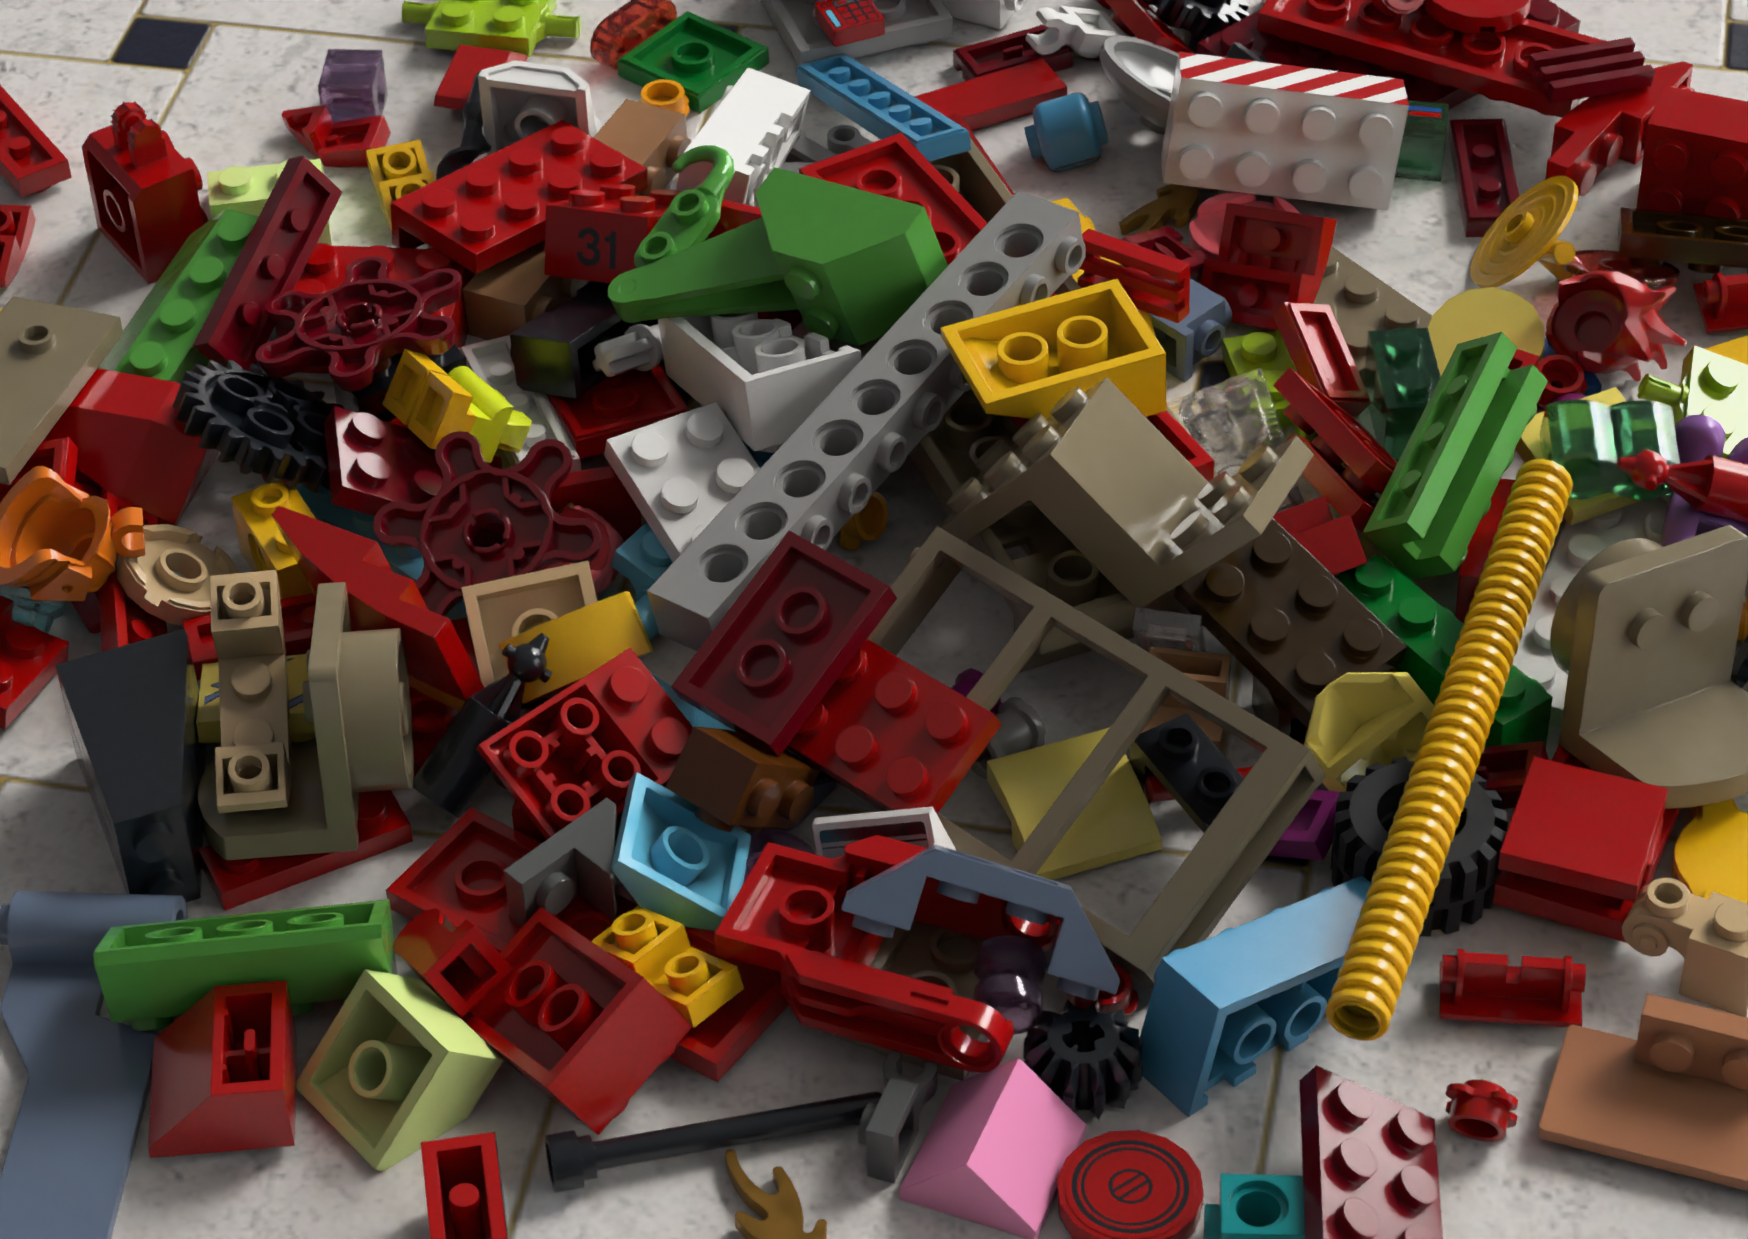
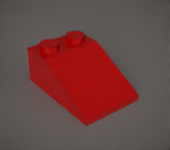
M540 907L500 952V955L513 970L461 1019L502 1059L570 1115L599 1136L612 1119L624 1111L630 1098L655 1069L672 1055L676 1045L692 1028V1025L644 977Z

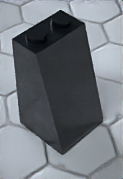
M185 628L55 665L76 757L126 894L182 895L185 902L201 898L202 866L198 849L203 847V829L198 803V788L205 772L206 744L199 743L196 719L199 690Z

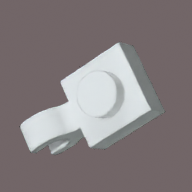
M1060 6L1058 12L1052 8L1038 9L1036 16L1048 29L1040 35L1027 34L1025 40L1040 54L1054 53L1063 45L1068 44L1075 53L1087 58H1096L1106 38L1127 35L1104 10Z

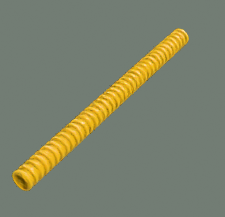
M1545 459L1531 460L1524 463L1516 474V480L1507 499V505L1504 508L1502 519L1494 536L1493 545L1490 547L1488 558L1485 561L1483 572L1479 578V584L1474 592V598L1471 600L1469 611L1466 614L1464 625L1461 628L1459 639L1455 645V651L1451 656L1450 665L1441 684L1440 693L1435 700V707L1430 714V721L1425 728L1424 737L1420 742L1419 751L1410 770L1409 780L1405 784L1404 794L1400 798L1398 810L1395 812L1393 824L1389 829L1388 839L1384 843L1382 855L1377 862V870L1372 876L1371 886L1367 890L1366 900L1362 904L1360 917L1356 921L1354 933L1349 941V948L1345 952L1343 965L1340 967L1337 981L1333 985L1331 997L1326 1005L1325 1015L1329 1024L1337 1032L1348 1038L1359 1041H1373L1383 1037L1389 1029L1391 1016L1395 1012L1402 984L1405 982L1408 967L1412 962L1413 952L1418 944V937L1423 930L1429 905L1433 900L1435 888L1439 883L1440 873L1444 868L1445 858L1450 850V843L1454 839L1455 829L1459 824L1465 800L1469 795L1476 768L1479 765L1486 739L1490 733V727L1495 718V712L1499 707L1505 683L1508 680L1510 669L1514 663V656L1517 654L1519 642L1527 625L1528 615L1531 613L1537 589L1541 584L1546 563L1554 546L1555 536L1558 534L1559 526L1568 504V498L1572 493L1573 482L1570 474L1563 466L1554 461Z

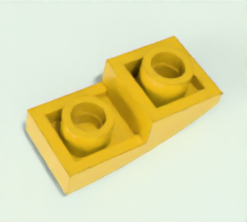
M420 139L366 150L367 165L391 233L390 202L436 181L434 172L429 170Z
M629 591L587 605L498 643L502 652L508 643L516 647L520 644L529 643L541 633L550 638L545 656L547 659L546 668L552 672V675L546 683L539 679L532 683H525L522 704H532L571 686L630 647L638 658L654 652ZM503 655L504 660H505L506 665H507V659H508V658Z
M639 905L633 910L620 915L608 929L591 941L644 977L693 1028L744 989L737 966L691 947L684 924L646 908H641Z

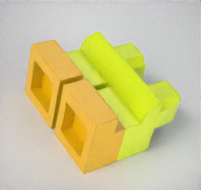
M404 349L383 401V405L404 425H407L430 449L436 450L441 439L450 433L457 431L468 432L476 437L481 445L484 460L490 463L497 448L519 453L528 435L532 421L523 412L513 410L514 407L505 400L501 393L490 387L469 367L459 366L447 374L425 354Z

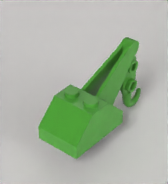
M702 145L691 148L680 155L673 163L672 169L675 173H680L689 165L706 161L713 164L712 170L700 185L694 189L685 190L674 197L665 213L647 237L640 243L634 255L636 269L624 272L614 278L608 287V296L619 318L628 323L662 318L799 310L802 315L803 324L809 332L825 336L829 340L837 339L858 346L884 336L948 267V264L924 206L776 167L773 168L755 193L762 217L705 240L714 230L720 219V209L724 193L730 186L735 170L734 160L725 149L715 145Z

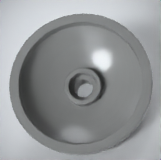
M1111 36L1106 38L1099 51L1102 68L1120 98L1130 108L1140 114V123L1153 132L1165 135L1178 53L1134 37Z

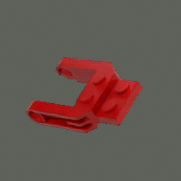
M875 835L846 844L844 855L831 859L767 842L714 933L715 954L780 972L781 992L800 1025L975 1073L989 1072L998 1067L1014 1035L1012 1020L1006 1021L997 1010L987 1004L953 995V989L870 967L885 937L853 927L852 921L855 914L841 910L848 890L927 849L926 847ZM926 876L913 920L1028 951L1044 952L1051 950L1060 917L1048 914L1050 922L1045 925L1022 920L1004 913L1008 902L1006 900L980 893L977 904L960 901L936 892L939 880ZM965 1025L980 1031L990 1042H980L972 1039L963 1033L959 1026Z

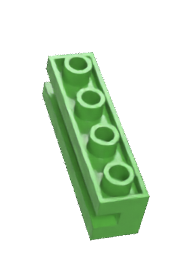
M1503 332L1457 344L1363 531V534L1401 572L1406 573L1413 581L1455 572L1463 563L1468 553L1467 547L1480 520L1491 507V497L1503 473L1513 462L1514 450L1526 425L1534 418L1537 412L1536 405L1548 382L1533 364L1513 370L1508 368L1517 347Z

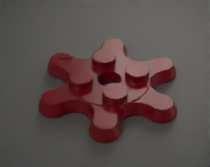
M370 256L358 259L347 266L344 282L339 287L325 293L310 294L294 290L279 293L270 298L265 304L266 314L278 328L291 331L278 339L263 344L255 354L257 363L268 376L274 378L285 377L310 366H329L330 377L340 389L348 392L361 390L371 384L373 374H378L388 369L392 364L391 357L403 353L404 349L425 355H439L452 348L456 333L455 322L449 317L431 315V313L451 305L459 299L462 285L461 275L454 269L443 268L430 271L413 280H391L388 278L390 271L388 261L382 257Z
M463 431L450 433L441 439L435 451V459L443 475L442 487L437 495L421 504H410L403 501L390 502L376 513L373 520V530L382 543L397 548H414L421 553L424 567L422 574L415 584L428 610L442 616H446L457 603L464 601L461 587L540 571L558 562H591L598 556L602 546V533L596 523L583 517H562L551 507V496L568 477L573 460L569 448L563 442L556 439H545L537 442L530 448L519 464L510 468L499 469L490 466L484 460L481 445L475 436ZM491 523L505 526L502 536L504 542L502 545L496 543L490 547L477 546L475 548V535L483 526Z

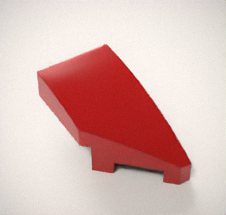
M326 105L285 110L281 115L290 133L316 159H321V163L326 167L368 166L366 150L386 146L391 134L384 115L333 122Z

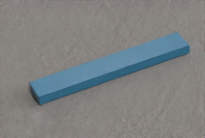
M844 53L799 64V67H795L798 86L809 89L812 95L879 139L902 133L928 161L972 150L967 129Z

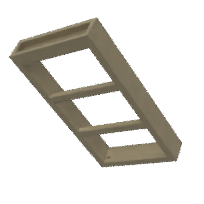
M937 526L921 548L917 546L911 552L905 569L890 587L897 599L867 638L868 640L897 655L962 570L1030 611L967 695L968 699L990 711L1053 626L1144 680L1135 695L1012 860H1009L938 813L937 816L957 851L1035 875L1168 695L1263 752L1129 936L1082 907L1109 960L1121 966L1129 974L1153 989L1155 983L1154 974L1161 958L1176 949L1187 948L1208 938L1326 775L1311 750ZM837 780L839 784H841L842 786H844L845 788H847L863 800L867 801L880 811H886L882 807L878 806L877 804L873 803L869 799L865 798L861 794L857 793L856 791L852 790L851 788Z

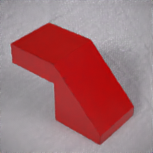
M460 44L435 94L434 106L463 111L464 104L468 103L476 73L482 69L511 61L527 62V55Z

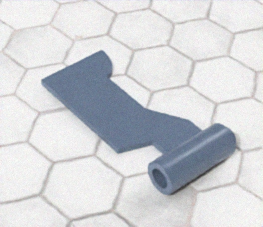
M18 890L14 893L10 904H3L1 906L0 944L8 945L13 963L1 1003V1014L29 1078L0 1176V1239H112L151 1086L154 1038L158 1035L145 1030H133L130 1025L120 1022L112 1023L111 1019L99 1016L104 996L96 973L93 952L111 927L188 919L186 902L182 895Z

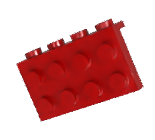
M561 120L390 202L392 243L396 248L414 249L426 243L475 274H478L545 240L546 204L569 200L570 191H600L601 184L609 183L635 186V194L648 188V169L626 157L621 152L586 134L581 129Z

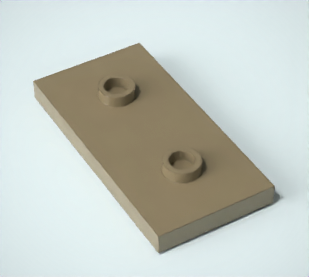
M12 296L1 310L0 483L7 485L12 483L123 335L120 317Z

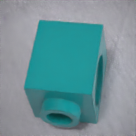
M1220 1174L1219 1204L1204 1205V1239H1305L1303 1176Z

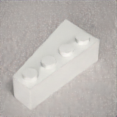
M747 68L734 86H727L720 105L684 153L691 148L702 145H715L725 149L734 160L735 173L730 186L724 193L723 200L754 206V189L762 185L774 167L781 169L800 134L810 90ZM703 161L689 165L679 173L678 181H673L669 190L685 191L694 189L704 181L712 170L713 164Z

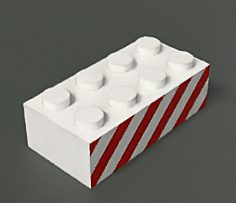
M1178 52L1161 153L1163 183L1388 210L1409 108L1403 79Z

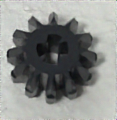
M1067 999L1061 1014L1042 1010L1040 1019L1037 1021V1027L1027 1030V1037L1023 1042V1058L1026 1059L1024 1063L1074 1113L1078 1110H1089L1099 1121L1105 1110V1105L1124 1109L1126 1101L1130 1097V1091L1138 1089L1139 1082L1143 1077V1060H1141L1142 1040L1139 1037L1138 1029L1128 1027L1123 1010L1103 1014L1098 1000L1094 1001L1088 1009H1078Z

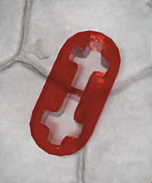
M630 0L598 24L590 41L591 56L596 61L618 70V59L677 19L676 6L670 0Z

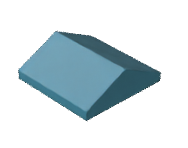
M636 772L629 781L611 870L641 908H646L682 923L684 927L716 931L743 885L751 835L735 826L731 832H726L702 822L694 815L698 806Z

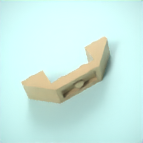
M276 570L210 576L211 633L218 656L221 747L215 748L218 813L287 807L292 786L288 666Z

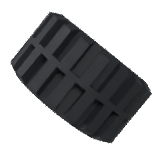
M1406 756L1392 758L1391 765L1385 766L1377 762L1366 767L1365 776L1355 774L1347 782L1346 792H1340L1336 802L1330 865L1332 870L1331 880L1334 887L1360 876L1365 877L1370 882L1372 881V876L1377 870V862L1382 855L1384 843L1388 839V832L1393 824L1395 812L1398 810L1400 798L1404 794L1405 784L1409 780L1410 770L1414 765V761H1409ZM1475 773L1474 780L1471 783L1469 795L1465 800L1459 824L1455 829L1454 839L1450 843V850L1445 858L1444 868L1440 873L1439 883L1435 888L1434 897L1429 905L1428 915L1424 920L1423 930L1419 937H1431V931L1438 929L1444 934L1459 931L1461 921L1472 925L1482 918L1483 908L1491 909L1494 904L1495 883L1501 872V869H1498L1499 854L1507 833L1508 817L1507 811L1501 810L1502 799L1496 790H1486L1487 781L1477 773Z

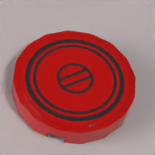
M1141 1130L1109 1131L1088 1139L1066 1157L1057 1178L1059 1218L1073 1239H1188L1195 1233L1200 1220V1213L1204 1202L1201 1171L1187 1151L1163 1136Z

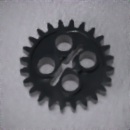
M210 360L207 368L200 364H195L192 372H185L172 407L177 409L175 419L186 423L184 433L201 437L198 444L201 449H216L220 452L218 461H235L240 466L241 473L248 474L254 472L261 474L265 483L271 484L274 478L282 480L290 490L294 491L298 483H302L313 493H318L320 486L331 491L324 422L333 406L344 409L343 405L326 403L323 401L324 392H310L304 387V382L299 379L291 381L283 379V377H270L264 374L256 364L252 363L248 370H244L233 360L228 361L226 368Z

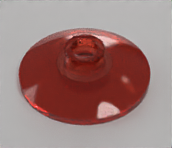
M1611 250L1575 251V257L1572 262L1562 265L1566 271L1574 276L1588 274L1592 271H1618L1641 283H1646L1647 287L1651 290L1675 284L1679 281L1680 270L1668 262L1664 261V266L1660 268L1639 267L1630 264L1629 257L1618 256V251Z

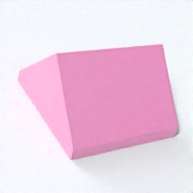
M1020 1058L1002 1064L992 1071L980 1073L952 1084L899 1189V1199L1020 1237L1037 1239L1058 1195L1057 1178L1065 1159L1082 1144L1086 1135V1124Z

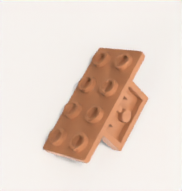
M1647 993L1637 1040L1586 1027L1570 1025L1566 1031L1541 1115L1538 1136L1543 1140L1748 1191V1018Z

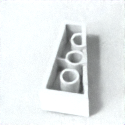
M757 312L658 319L666 374L702 406L717 402L740 439L754 451L776 452L862 359L859 349L846 345L838 348V351L835 352L830 350L827 337L812 332L805 335L804 340L792 335L791 323L778 318L773 320L758 319Z

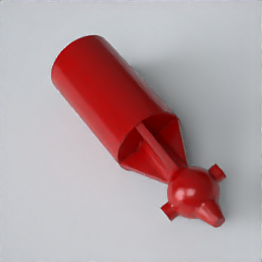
M1648 449L1642 450L1635 457H1623L1617 460V468L1630 475L1632 481L1641 488L1654 490L1663 483L1691 504L1695 511L1748 523V464L1707 455L1703 461L1668 465L1662 455Z

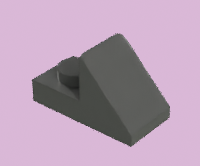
M605 798L504 870L509 916L512 920L523 927L540 907L554 915L564 910L571 900L578 895H581L612 920L618 918L619 879L611 870L619 833L615 803Z

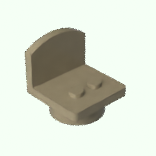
M1727 525L1664 547L1645 538H1633L1615 543L1598 553L1576 574L1563 593L1553 617L1550 634L1551 652L1557 666L1568 675L1559 745L1594 771L1669 788L1666 809L1707 805L1748 793V692L1730 681L1748 577L1747 535L1733 526Z
M346 582L318 584L311 648L307 650L308 681L303 682L306 722H314L316 738L304 742H291L292 786L288 806L218 813L215 757L201 778L198 788V803L202 829L209 845L224 860L358 851L359 835L357 823L360 793L412 789L414 774L412 709L407 658L402 631L400 628L352 631Z

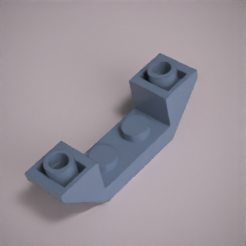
M935 844L846 892L841 910L855 914L852 926L888 938L893 937L895 927L910 931L926 876L939 880L936 892L960 901L977 904L980 893L1006 900L1008 902L1004 913L1022 920L1045 925L1048 914L1060 917L1059 924L1045 966L1048 974L1059 977L1056 988L1063 992L1095 1001L1100 990L1113 994L1117 993L1120 979L1070 885Z

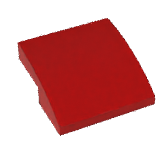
M1227 203L1218 259L1204 258L1200 284L1226 299L1232 310L1231 322L1279 330L1273 313L1284 302L1314 303L1328 262L1337 219Z

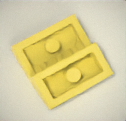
M1109 728L987 761V781L1011 821L1012 843L1017 852ZM1124 754L1035 875L1055 880L1162 849V839L1154 816L1126 754Z

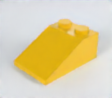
M1118 279L940 327L942 340L986 414L1031 419L1034 415L1041 413L1047 419L1051 416L1050 412L1053 407L1070 390L1079 386L1083 392H1086L1106 377L1145 417L1167 411L1166 352Z

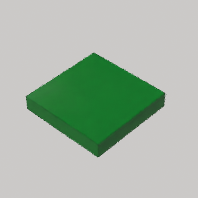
M686 11L618 59V76L641 87L655 80L666 79L676 81L684 88V93L689 99L688 106L690 110L701 114L720 100L727 86H734L747 68L760 71L768 65L769 48Z

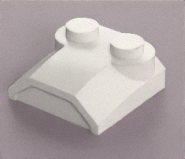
M511 61L482 69L478 75L484 135L487 142L491 145V152L487 153V156L561 120L581 129L592 137L603 127L599 119L594 115L589 84L569 67Z

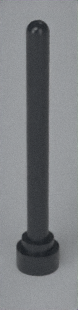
M876 1091L593 1142L590 1135L577 1137L575 1130L545 1135V1149L553 1191L557 1193L584 1188V1180L597 1178V1170L859 1124L869 1102L878 1103L883 1093Z

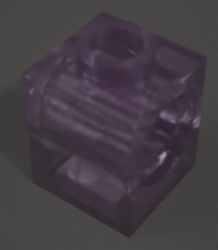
M328 49L318 84L320 105H326L333 122L383 115L388 92L382 50Z

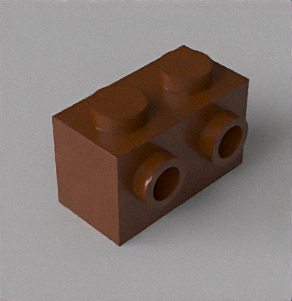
M694 726L665 788L698 806L694 815L702 822L714 828L731 832L734 825H737L751 832L763 834L766 827L793 829L795 823L807 813L814 798L813 785L821 769L786 749L778 757L736 731Z

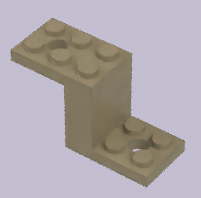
M1106 377L1086 392H1083L1079 386L1070 390L1053 407L1050 412L1051 416L1047 419L1041 413L1034 415L1017 431L1012 439L1014 442L1008 444L1004 439L994 443L979 458L975 465L981 471L979 476L968 479L947 501V505L952 509V512L940 528L963 542H967L1030 499L1139 610L1260 536L1314 456V453L1295 436L1274 450L1268 445L1262 446L1242 464L1238 473L1232 477L1224 471L1208 482Z

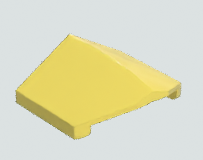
M1408 672L1345 673L1329 683L1315 697L1304 746L1311 750L1326 775L1322 782L1329 791L1346 792L1347 782L1355 774L1365 776L1366 767L1377 762L1385 766L1391 765L1392 758L1405 756L1409 761H1415V756L1420 748V742L1425 734V728L1430 721V714L1435 706Z

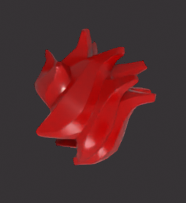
M1592 271L1588 274L1559 281L1556 292L1558 302L1554 305L1546 324L1545 337L1548 346L1556 354L1565 355L1576 360L1581 365L1583 371L1608 374L1623 370L1634 381L1639 382L1641 380V371L1638 361L1650 362L1654 360L1661 370L1667 369L1668 362L1662 344L1684 347L1687 343L1684 338L1666 325L1658 314L1677 289L1672 285L1654 291L1649 289L1646 283H1641L1618 271Z

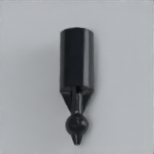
M541 633L529 643L520 644L516 647L508 643L505 646L502 655L508 658L507 667L509 673L470 697L468 696L413 778L412 788L458 818L461 816L492 770L476 749L477 746L520 718L525 683H532L538 679L546 683L550 679L552 672L546 668L547 659L545 656L550 638Z

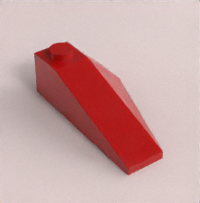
M98 368L43 440L48 441L69 437L78 447L76 472L80 470L101 486V497L108 492L135 507L142 508L143 511L158 518V525H178L219 454V451L216 449H201L198 446L201 437L185 434L184 428L186 423L175 419L177 409L173 408L172 405L180 387L179 383Z

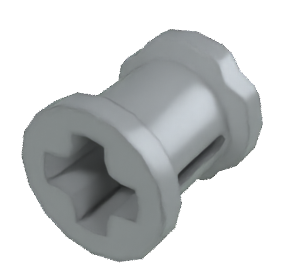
M1011 697L999 705L996 717L1002 725L971 767L978 776L986 780L987 761L1040 747L1045 743L1044 736L1046 731L1042 719L1032 706L1026 704L1019 697Z

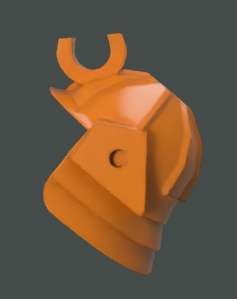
M36 466L32 468L10 489L0 503V585L29 587L32 600L84 601L87 593L97 592L106 583L108 577L115 572V564L119 554L132 558L145 556L142 508H124L116 512L111 518L107 500L98 496L89 497V494L66 484L56 471L54 472L47 467Z

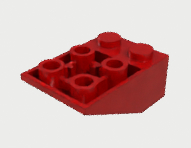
M630 647L480 743L476 749L544 837L549 839L605 798L616 804L618 825H620L630 779L638 772L659 785L666 787L693 726Z

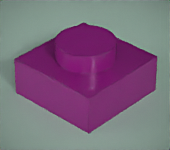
M1315 790L1268 856L1324 860L1333 841L1336 802L1340 792Z

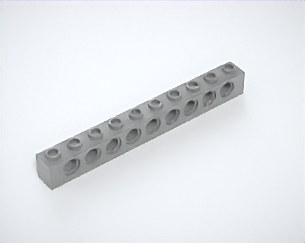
M1019 190L647 590L660 635L698 651L788 531L797 534L824 550L828 548L832 538L854 514L859 513L866 506L870 496L885 479L903 465L907 455L928 432L933 431L939 425L943 415L964 392L971 389L942 340L940 327L1050 297L1069 275L1079 270L1086 258V246L1083 241L1079 212Z

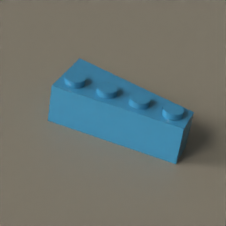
M1360 876L1333 888H1325L1314 896L1284 908H1276L1265 916L1236 928H1227L1214 937L1184 949H1176L1161 958L1154 974L1155 983L1140 1034L1142 1040L1141 1060H1143V1077L1187 1117H1190L1208 1105V1096L1204 1092L1225 1079L1235 1087L1256 1073V1064L1253 1060L1277 1044L1289 1052L1306 1041L1309 1034L1316 1028L1326 1012L1327 1002L1331 997L1333 985L1337 981L1338 971L1343 965L1345 952L1349 948V941L1354 933L1356 921L1360 917L1361 907L1366 900V893L1371 886V882L1365 877Z

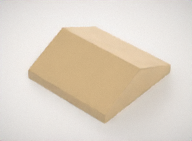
M589 561L461 587L483 686L486 687L509 673L498 643L597 602ZM560 690V691H558V692H556V693H554V694H552V695H549V696H547V697L555 696V695H557L558 693H560V692L563 691V690Z

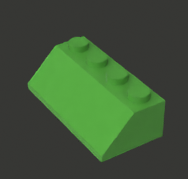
M226 208L191 233L98 369L174 381L181 384L185 372H192L195 364H200L207 368L209 360L193 347V344L258 217Z
M390 899L115 926L109 929L93 952L96 973L111 1022L131 1021V1028L133 1030H154L168 1027L174 1022L173 1016H181L215 986L286 980L293 1015H300L313 1011V1002L341 1000V1005L343 1006L365 969L397 975L396 957L393 949L394 938Z

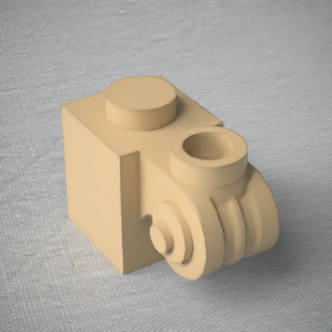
M1659 878L1641 888L1622 925V935L1626 942L1634 950L1651 957L1661 956L1667 951L1668 947L1677 950L1685 959L1679 995L1735 1015L1747 1017L1748 903L1713 891L1709 898L1705 899L1689 893L1688 888L1682 882L1672 878Z

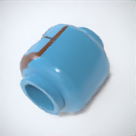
M1080 92L1037 104L1033 110L1034 125L1024 127L1032 158L1043 157L1047 167L1054 172H1061L1097 161L1102 153V145L1110 143L1099 102L1094 101L1090 103L1088 98Z

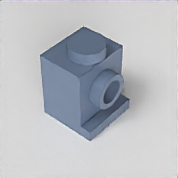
M1190 279V313L1181 322L1175 323L1149 313L1155 336L1166 352V372L1183 382L1192 378L1193 365L1203 358L1213 355L1222 346L1225 337L1224 327L1232 321V310L1226 299L1193 279Z

